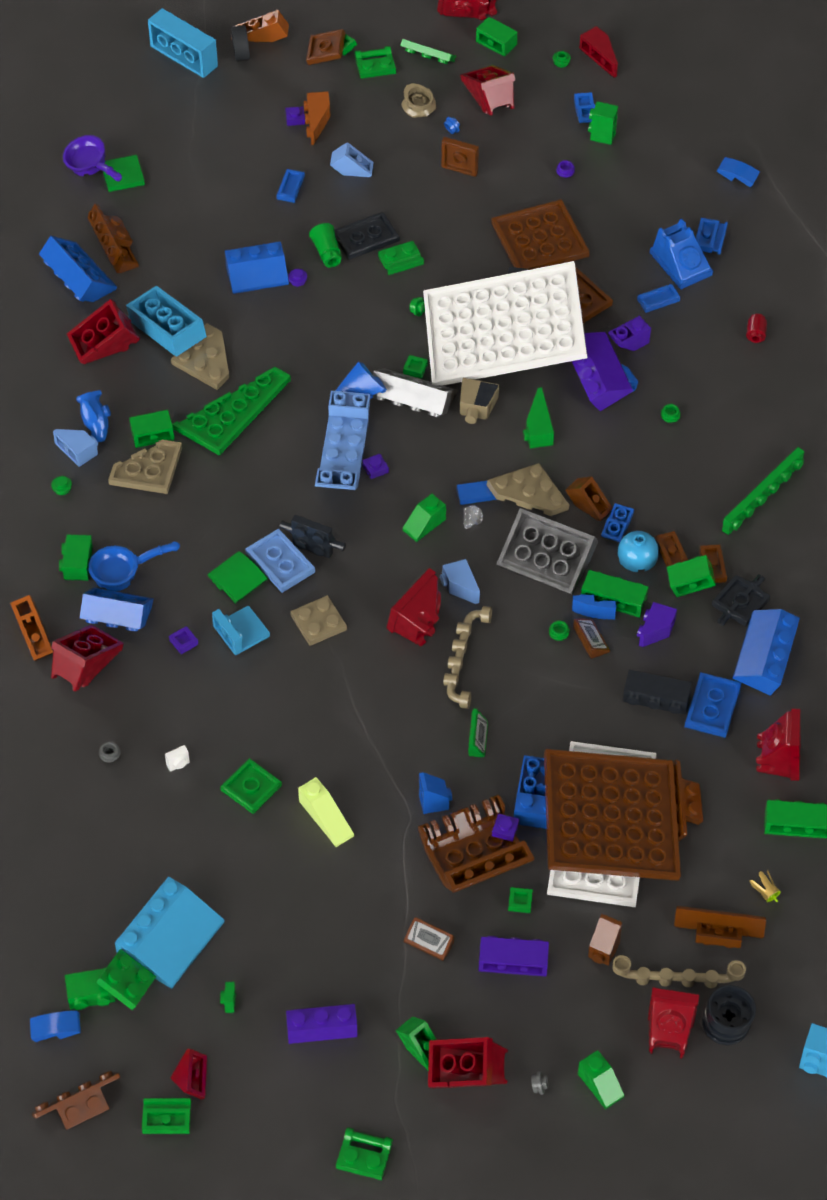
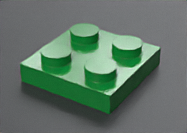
M120 949L96 983L133 1010L156 976Z

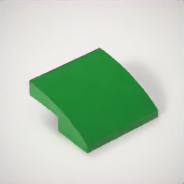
M240 551L208 574V577L220 591L223 589L235 604L268 579Z

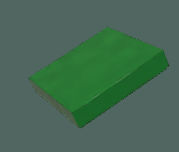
M137 155L105 161V164L112 166L115 171L122 175V180L118 182L103 171L108 192L145 185Z
M249 758L220 787L222 792L254 814L282 786V781Z

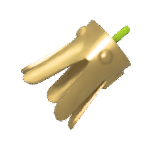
M768 870L767 873L771 882L760 871L759 876L766 889L762 888L754 880H750L751 886L761 893L766 902L773 900L778 902L776 898L780 895L781 891L774 885Z

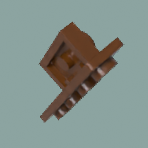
M94 204L92 210L89 211L88 220L111 264L116 265L123 251L121 246L130 247L133 241L121 218L104 215L99 204Z
M675 759L673 761L679 842L687 835L686 821L699 825L703 822L700 784L683 779L680 760Z
M677 906L674 926L695 929L696 943L719 945L727 948H741L742 936L764 937L766 917Z
M111 1070L99 1076L100 1080L92 1084L91 1081L82 1083L77 1086L79 1090L72 1094L66 1091L56 1096L57 1101L51 1104L46 1101L35 1106L36 1111L31 1114L36 1119L57 1109L62 1123L67 1130L109 1109L100 1087L120 1078V1074L117 1072L112 1073Z

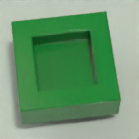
M345 34L342 51L344 56L357 45L355 39Z
M409 355L403 368V374L422 379L428 365V360Z
M511 887L508 911L531 913L533 889Z
M226 982L225 990H221L220 1004H224L225 1013H234L236 998L235 982Z

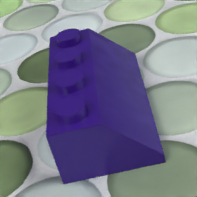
M605 332L584 333L588 358L574 360L572 363L590 402L599 411H602L631 393L633 389Z

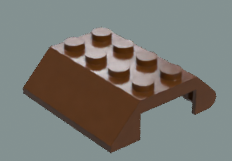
M499 794L490 797L489 801L487 799L482 800V807L486 815L482 819L475 804L469 806L470 810L468 807L450 813V818L448 815L442 816V822L446 833L442 835L439 825L435 820L429 822L430 826L428 823L418 826L424 849L443 885L453 893L534 860V856L525 840L520 842L516 834L513 842L492 836L497 815H505V804Z

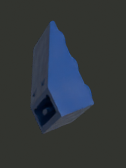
M526 755L523 757L514 809V818L519 819V825L547 829L544 758Z

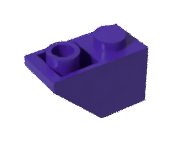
M638 316L609 331L608 335L619 347L635 351L650 343L651 327Z
M653 602L651 609H646L643 621H645L644 626L640 625L637 637H640L639 646L645 647L668 638L676 621L677 609Z

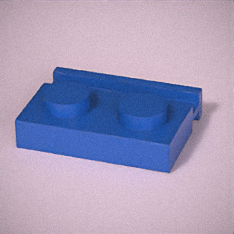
M701 218L696 240L703 252L712 253L714 251L718 252L719 255L721 254L728 222L722 224L717 220Z

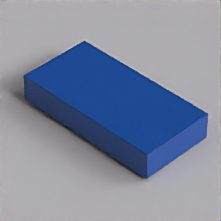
M287 169L277 192V200L295 203L305 177V172Z
M669 284L637 296V300L645 313L679 302L680 295L674 286Z
M487 481L457 485L460 505L497 500L487 487Z

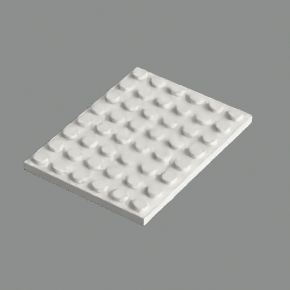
M574 261L423 291L433 385L443 386L462 382V378L475 380L588 358Z

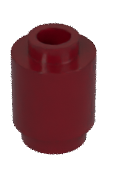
M753 314L748 319L746 337L749 341L759 343L765 340L767 329L765 316Z

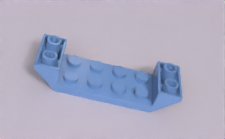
M331 391L328 405L329 417L315 487L357 489L368 428L370 394Z

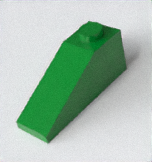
M542 387L537 389L526 421V429H523L524 441H528L530 449L552 446L554 440V431Z

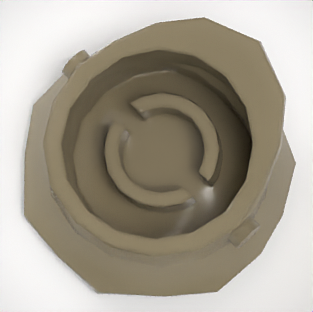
M415 83L406 85L403 91L405 98L401 106L407 115L412 118L428 117L436 110V101L430 89Z

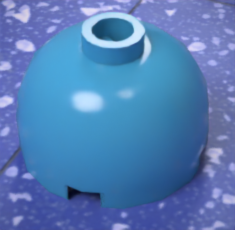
M644 531L628 533L622 538L618 546L619 562L625 569L633 572L643 569L645 571L650 570L658 560V544L656 540Z

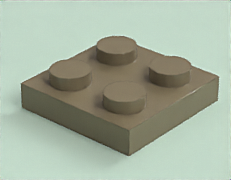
M328 595L291 611L292 619L309 646L347 630L346 623Z

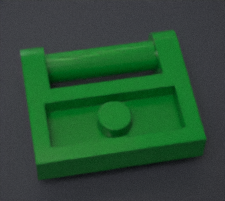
M385 46L384 49L363 52L360 50L355 51V60L361 79L396 74L390 46ZM386 56V57H382V58L362 60V59H365V58Z
M347 1127L337 1159L336 1169L382 1180L393 1138L385 1137L383 1139L356 1132L354 1128ZM356 1141L383 1149L381 1153L351 1146V1142Z

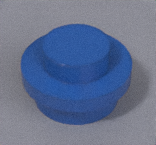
M448 116L443 123L445 128L451 134L458 133L460 131L459 122L456 118Z

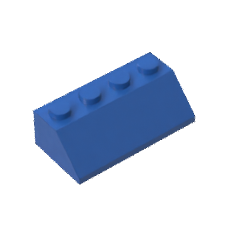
M50 236L39 253L44 259L43 262L54 270V274L65 282L64 285L75 293L74 296L82 302H94L117 289L112 280L74 241Z
M782 609L754 610L733 679L771 696L781 685L800 618Z

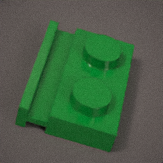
M414 241L378 251V257L384 268L387 269L388 275L424 265V259L420 256Z
M144 1098L142 1134H190L191 1098Z

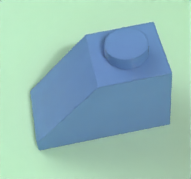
M348 142L332 152L330 166L342 175L372 176L374 162Z
M55 429L53 431L55 444L79 467L98 455L97 440L92 435L89 436L84 430Z
M464 559L443 565L440 580L442 585L447 587L449 594L474 604L479 603L480 590L467 560Z

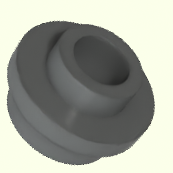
M111 741L103 743L99 749V756L105 762H114L121 754L119 746Z
M537 1071V1074L531 1076L533 1092L544 1095L545 1089L549 1088L547 1075H543L542 1071Z

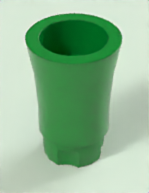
M322 223L313 227L309 232V237L314 243L321 260L328 268L336 267L341 263L342 258L335 237L334 226L329 223Z

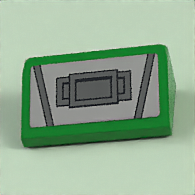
M477 709L472 710L468 755L485 757L488 720Z

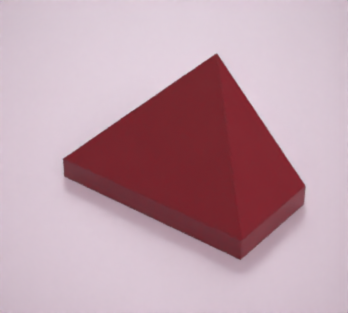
M190 1048L187 1049L170 1077L183 1092L199 1099L205 1098L207 1055Z

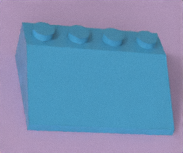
M168 876L116 940V953L122 949L156 976V980L172 989L225 920L186 886Z

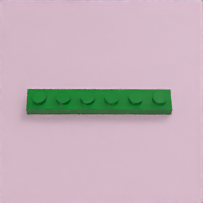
M797 447L724 518L722 527L724 533L729 535L733 530L739 529L745 518H750L758 506H762L771 493H776L780 484L787 482L792 473L802 467L804 463V450Z

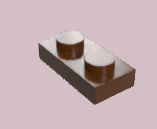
M675 531L655 536L658 549L667 567L688 560Z
M721 545L700 546V556L706 555L712 565L715 583L726 582L727 575Z

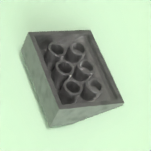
M520 508L496 565L572 594L593 556L598 540L592 535Z

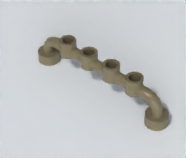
M483 606L482 610L471 611L466 615L463 623L458 622L456 633L460 635V638L453 640L452 651L456 652L455 657L449 656L448 668L452 670L451 674L445 673L443 684L447 686L449 699L459 703L460 708L469 709L471 704V692L462 691L461 695L455 692V688L458 686L459 672L463 665V656L467 650L468 636L471 634V624L476 618H481L483 623H490L492 607Z
M624 955L615 957L612 965L615 974L627 979H636L639 985H647L649 980H659L662 986H669L672 981H681L685 987H692L695 982H704L706 987L715 988L718 983H730L743 979L746 971L744 963L738 960L731 961L728 964L727 974H718L715 970H709L706 973H695L692 969H686L683 972H673L669 968H663L661 971H650L646 967L630 970L631 961Z

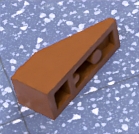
M28 595L11 602L10 604L33 660L36 661L52 654L53 649H51L49 638L33 598Z

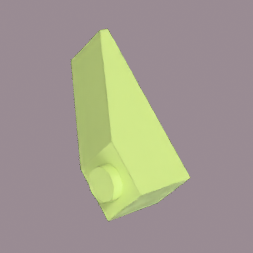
M317 777L298 788L299 802L335 847L354 837L353 831L330 793Z

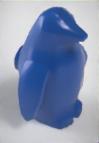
M101 390L88 392L76 397V401L80 403L83 423L91 431V435L97 442L106 440L109 423L108 416H111L108 405L103 406L100 402Z

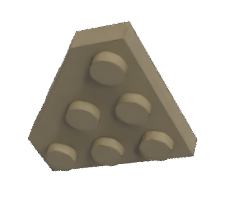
M206 323L204 328L207 337L177 357L174 355L171 358V364L218 390L229 379L222 331Z
M161 440L155 443L156 446L148 450L143 449L131 455V458L124 462L119 461L113 464L108 479L109 485L168 494L182 450V443Z
M539 463L487 481V487L497 500L505 501L507 499L516 502L517 506L532 510V508L542 510L544 511L543 514L549 516L568 511L570 506Z

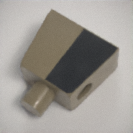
M462 378L460 414L466 416L465 421L467 423L475 424L477 418L485 420L489 417L499 398V385Z

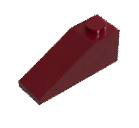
M597 26L581 34L579 48L613 78L617 77L618 62L608 35Z

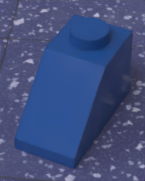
M424 772L419 773V798L423 814L449 810L452 792L451 788L446 787L445 780Z

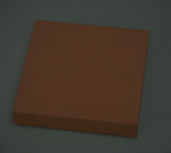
M344 29L311 35L306 58L307 64L311 65L340 59L345 39Z
M444 137L442 140L441 167L476 177L478 174L479 146Z

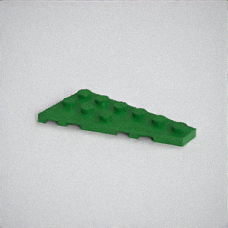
M273 367L255 377V381L239 386V390L233 393L228 392L205 405L203 410L187 415V418L181 422H174L172 424L173 430L220 456L291 381V375Z

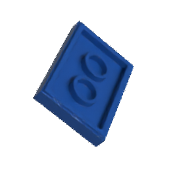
M700 672L684 727L726 738L740 692L741 682Z

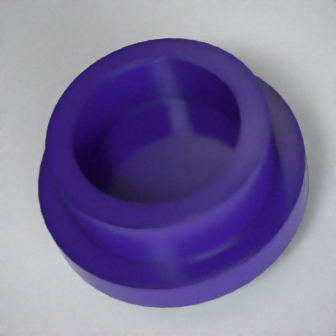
M563 160L558 164L556 172L561 177H571L575 173V167L572 162Z
M293 269L288 274V280L293 286H302L307 280V273L302 269Z

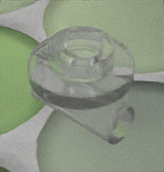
M470 505L463 509L464 527L471 528L472 525L481 523L483 514L479 507Z

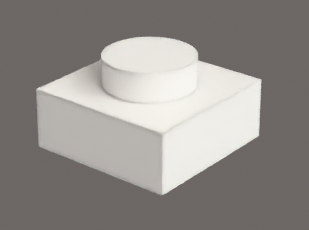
M185 745L165 754L166 765L170 772L175 769H181L190 763L189 753Z

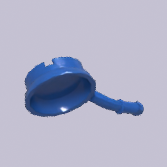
M174 541L170 544L158 545V547L146 551L138 557L125 547L107 546L98 550L91 557L88 564L89 573L100 588L121 591L130 585L132 579L134 580L139 564L157 555L177 551L180 548V544Z

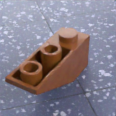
M279 10L236 25L246 26L248 41L274 42L288 37L289 24Z
M328 91L307 93V100L304 101V112L308 111L305 114L306 125L309 124L306 127L307 138H311V145L315 144L330 119Z

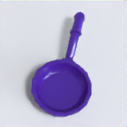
M84 135L71 141L65 148L63 162L75 174L79 176H84L87 173L93 175L102 170L115 181L119 182L122 180V175L119 172L115 171L112 166L105 164V147L100 138L94 135Z

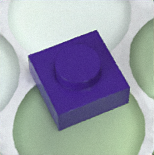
M303 106L285 108L287 126L305 125Z
M381 454L362 460V466L370 479L389 473V467Z
M187 626L169 636V641L180 654L198 645V639Z
M498 814L492 830V836L513 842L519 825V819Z

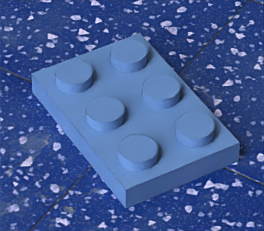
M280 529L275 530L245 548L249 558L281 593L315 573V567Z

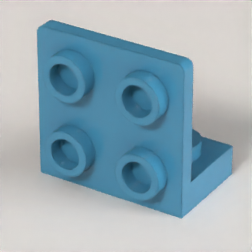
M250 606L230 616L224 615L220 609L212 612L213 627L235 655L270 637V632Z

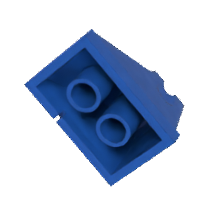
M680 219L677 224L664 230L662 228L658 229L654 245L650 248V254L680 290L712 276L713 270L702 252L693 230L690 227H686V222L683 219Z

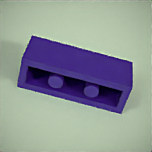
M496 936L481 937L479 971L546 977L549 942L540 939L521 940L516 937L509 939Z
M355 1004L286 1011L289 1044L357 1037Z

